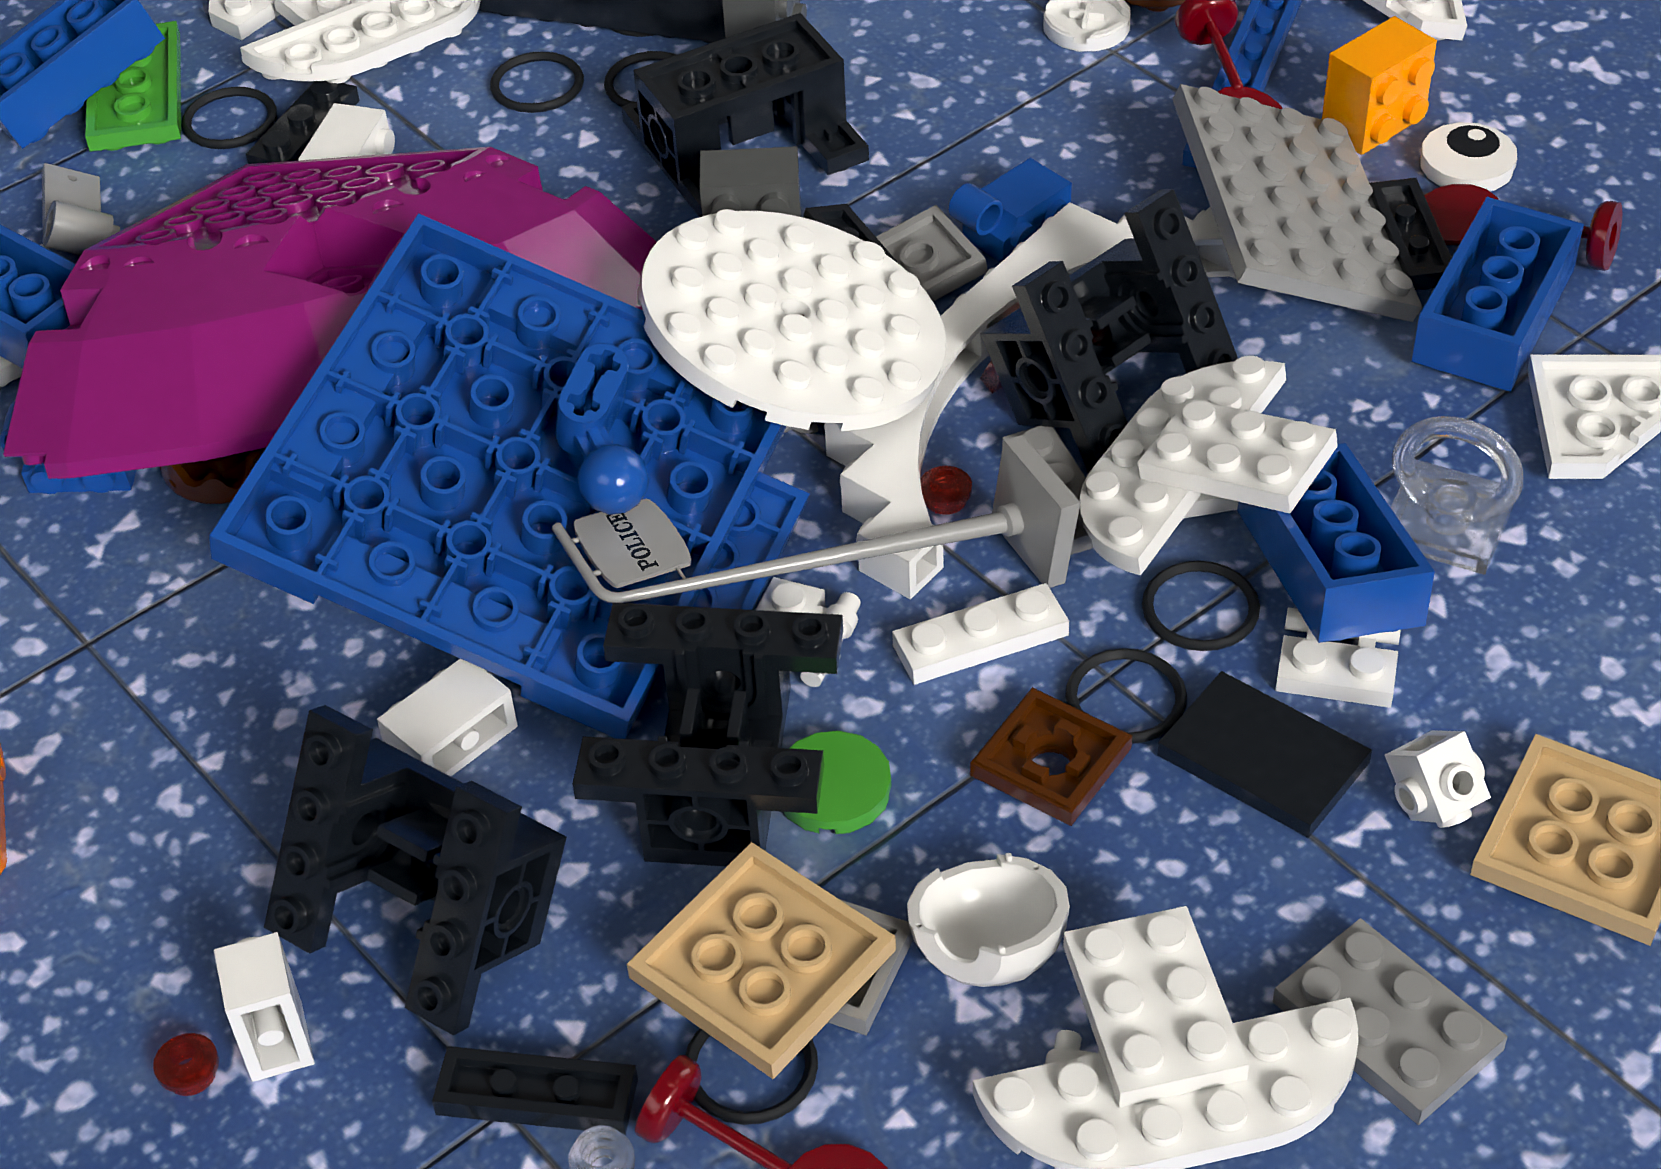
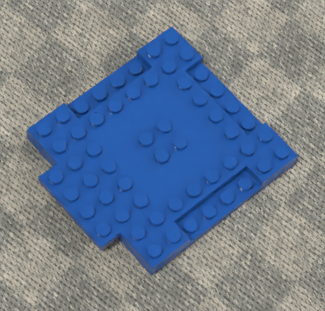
M418 213L209 535L211 559L312 604L315 603L318 596H321L521 685L520 696L613 738L626 739L663 668V664L605 661L603 644L613 603L599 599L591 591L552 531L554 524L561 523L570 538H576L574 531L575 519L600 512L592 509L581 496L577 477L584 458L564 451L557 443L555 436L559 396L581 353L593 344L607 343L622 349L627 355L629 367L625 399L609 432V436L613 444H619L634 450L644 460L649 484L643 499L647 498L653 501L667 515L683 538L691 556L690 566L680 569L686 578L779 559L803 513L810 493L763 473L786 426L765 421L767 412L739 401L736 402L733 408L727 406L687 381L661 356L652 344L644 329L646 317L643 310ZM575 543L591 570L595 571L596 568L588 559L580 543ZM675 570L624 587L615 588L601 575L596 576L605 589L613 592L629 591L682 579L678 571ZM771 576L627 603L754 610Z

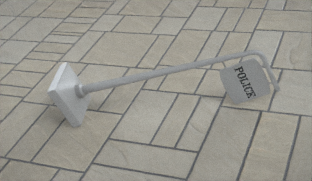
M1023 435L1006 439L1003 442L991 514L686 578L680 570L691 564V556L683 538L667 515L650 499L641 500L638 506L626 513L608 515L599 512L575 519L574 531L576 538L571 539L561 523L554 524L552 531L591 591L599 599L608 603L633 602L996 534H1002L1042 584L1047 583L1048 587L1052 588L1064 584L1066 581L1081 502ZM575 543H580L588 559L596 568L595 571L591 570ZM675 570L678 571L682 579L629 591L613 592L605 589L596 576L601 575L615 588L624 587Z

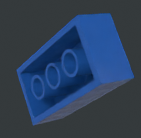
M59 0L0 45V128L22 149L30 143L41 140L48 133L50 127L66 115L77 112L83 106L86 99L99 89L113 84L121 72L135 61L148 57L153 52L155 46L165 39L139 0Z
M1486 197L1419 315L1411 362L1511 392L1574 271L1584 224Z
M0 224V356L23 369L28 344L36 331L63 330L70 326L60 290L74 268L75 263Z
M1346 443L1337 444L1336 450L1290 514L1238 502L1237 512L1318 643L1426 626L1435 571Z

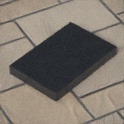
M1223 671L1215 677L1158 742L1157 755L1307 838L1312 835L1368 766L1372 749Z

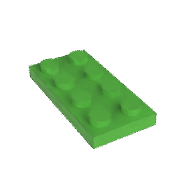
M177 21L156 23L165 39L155 46L153 52L148 57L135 61L121 72L113 84L99 89L87 99L85 138L90 152L99 150L114 151L128 146L150 143L163 144L171 140L181 139V43Z

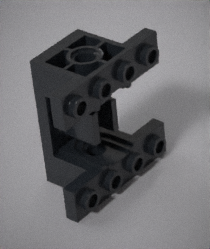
M801 13L634 69L637 101L621 107L625 125L699 217H702L700 151L721 150L719 125L726 122L728 124L729 141L732 145H736L774 131L773 112L776 116L781 115L793 128L794 143L797 146L802 145L827 175L844 171L852 166L869 161V145L846 119L844 59Z
M1161 189L1124 213L1133 238L1122 240L1070 275H1068L1063 261H1049L1012 285L1020 308L980 333L1018 425L1070 428L1088 474L1128 424L1115 392L1119 389L1117 383L1111 382L1109 375H1106L1138 352L1178 353L1186 374L1204 367L1234 362L1238 359L1174 189Z
M613 603L603 644L605 661L663 664L669 713L664 736H658V741L583 736L572 783L575 799L635 803L644 862L727 867L751 842L766 850L771 811L818 814L824 772L823 750L781 748L791 689L790 671L837 674L843 637V615Z
M327 705L311 709L307 717L264 928L272 933L278 932L279 937L310 954L326 947L337 893L365 881L374 883L414 906L429 899L435 901L431 918L424 922L423 927L417 929L415 938L419 939L420 943L405 1008L454 1036L469 1028L481 974L540 944L567 836L522 814V806L472 780L463 783L378 738L371 739L373 729Z

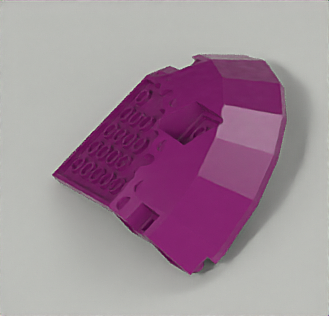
M493 147L246 164L82 252L60 290L70 326L63 330L36 331L28 344L3 455L4 457L22 456L25 465L44 463L48 479H62L206 461L266 448L418 213L641 310L642 305L637 304L639 282L644 263L649 252L657 242L600 191L584 186L567 199L551 195L542 189L538 166Z

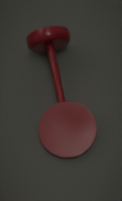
M1185 0L1177 10L1174 22L1181 38L1188 43L1196 45L1213 44L1231 87L1222 88L1218 93L1239 99L1249 97L1263 105L1283 109L1268 94L1243 86L1223 38L1231 32L1237 23L1239 12L1235 0Z
M1472 184L1442 186L1424 195L1445 244L1458 246L1486 197L1499 200L1489 190ZM1605 201L1599 204L1593 214L1590 227H1583L1581 238L1587 239L1586 260L1593 269L1606 271L1613 262L1622 226L1623 211L1621 202Z
M684 1054L675 1058L662 1073L647 1097L635 1126L637 1136L647 1142L658 1143L672 1134L684 1118L766 1169H888L871 1152L850 1144H825L805 1152L793 1164H790L691 1104L699 1089L702 1075L699 1064Z

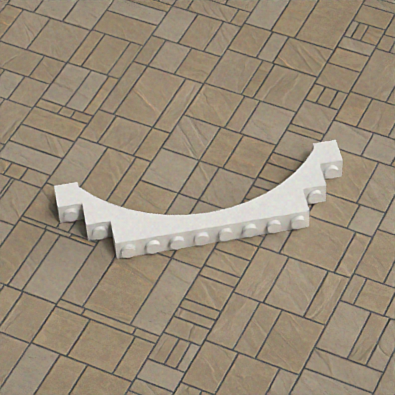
M1069 202L1057 214L1047 218L1041 228L1025 242H1020L1013 252L999 265L989 269L982 280L966 294H961L953 305L941 315L946 335V356L933 389L922 404L895 421L867 429L840 431L837 423H824L826 456L845 465L843 472L840 474L842 512L863 523L857 533L856 542L934 526L931 524L922 495L921 468L928 440L941 412L962 382L989 356L980 333L1020 308L1012 285L1049 261H1063L1068 275H1070L1122 240L1133 238L1125 215L1116 224ZM1211 207L1206 211L1202 210L1199 212L1194 220L1185 217L1207 277L1230 276L1236 279ZM943 544L858 560L859 571L911 599L944 568Z

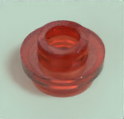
M938 466L928 470L920 478L925 504L935 513L945 515L956 513L966 505V502L971 497L972 480L960 468Z
M196 1033L181 1034L168 1040L160 1047L154 1058L153 1069L158 1082L165 1089L177 1095L191 1096L204 1091L213 1082L219 1066V1055L214 1043L206 1036ZM192 1058L189 1062L185 1064H179L180 1062L186 1059Z

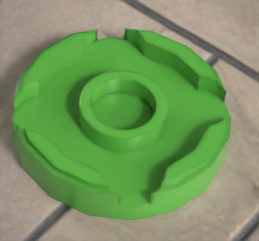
M829 731L812 734L796 741L790 747L791 749L823 750L824 772L818 814L784 812L787 819L802 829L819 833V828L825 830L834 829L835 834L851 833L870 825L886 809L890 798L889 792L892 787L890 765L888 759L876 744L861 735L844 731Z

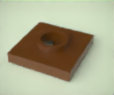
M1032 687L970 762V776L1072 826L1131 750L1132 735ZM1054 752L1063 755L1070 762L1066 764L1064 773L1049 775V767L1038 765L1032 760L1040 754Z

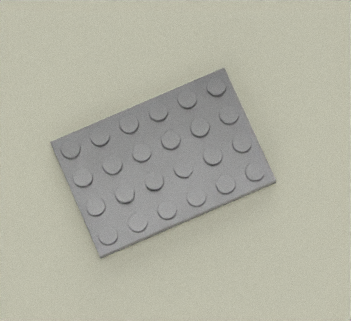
M1180 84L1172 100L1237 282L1413 322L1423 307L1412 280L1403 273L1398 262L1399 250L1389 240L1384 229L1386 219L1376 210L1371 198L1373 189L1369 184L1347 128L1332 118H1324L1322 120L1303 115L1292 108L1279 109L1263 105L1249 97L1239 99L1220 94L1209 87L1195 88Z

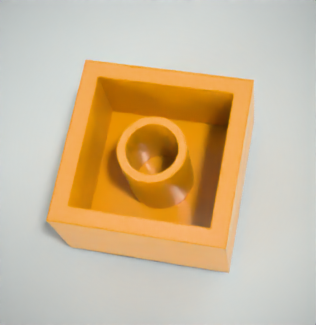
M1393 16L1329 54L1322 120L1324 118H1332L1342 123L1347 128L1356 152L1360 155L1365 154L1379 144L1387 142L1391 137L1412 124L1420 122L1425 117L1429 107L1428 95L1431 76L1435 69L1434 56L1437 40Z

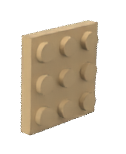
M1535 734L1474 858L1470 875L1651 946L1661 923V780Z
M751 842L627 963V968L631 980L767 1076L774 1079L896 951L895 935Z

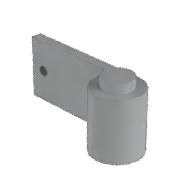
M44 163L42 168L44 247L81 255L85 249L120 231V226L113 225V215L101 212L99 176Z

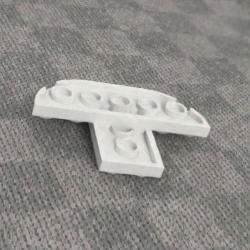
M274 0L275 10L295 26L240 47L242 61L248 67L262 73V76L266 79L293 81L326 80L330 83H343L349 80L352 75L372 68L382 67L396 58L421 51L426 46L447 37L459 35L462 32V28L477 14L481 1Z
M1244 356L1234 362L1216 364L1189 372L1183 376L1169 378L1141 406L1087 475L1080 493V512L1083 528H1085L1087 534L1092 539L1094 550L1101 557L1118 568L1141 576L1202 493L1290 514L1338 447L1336 429L1261 414L1286 381L1285 363L1263 361L1257 356Z
M1187 906L1064 932L1063 947L1100 1052L973 1080V1096L986 1123L1008 1148L1017 1155L1022 1150L1033 1158L1055 1167V1169H1185L1285 1145L1301 1138L1325 1121L1333 1112L1334 1104L1344 1092L1349 1080L1351 1081L1358 1048L1356 1014L1351 999L1345 998L1232 1023Z

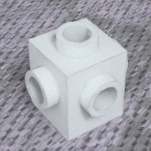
M1432 730L1385 754L1396 783L1395 796L1397 801L1412 821L1436 822L1440 828L1450 827L1469 819L1472 816L1471 808L1491 798L1484 781V766L1478 755L1472 750L1465 731Z

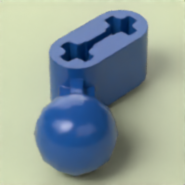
M598 343L587 347L581 353L560 393L555 436L557 443L564 451L584 458L577 477L582 498L592 509L608 515L622 514L639 505L647 492L649 477L644 460L634 450L619 444H613L609 436V432L625 399L629 367L627 355L615 345Z

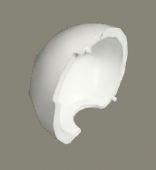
M1006 853L1005 855L997 854V859L967 862L940 872L939 868L935 869L917 883L907 902L909 926L914 942L931 964L944 975L960 983L990 987L1003 986L1024 980L1046 963L1058 949L1064 935L1070 905L1066 886L1051 869L1027 858L1014 857L1011 853Z

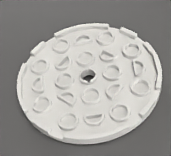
M724 209L715 214L692 219L667 232L651 249L644 263L638 287L637 304L642 305V310L646 317L644 329L661 356L681 376L707 395L732 408L739 401L767 412L765 421L809 430L811 422L837 423L840 431L861 430L884 425L905 416L922 404L931 393L942 369L946 356L944 325L935 304L920 285L918 278L907 272L901 265L886 255L879 245L863 241L832 226L782 213Z

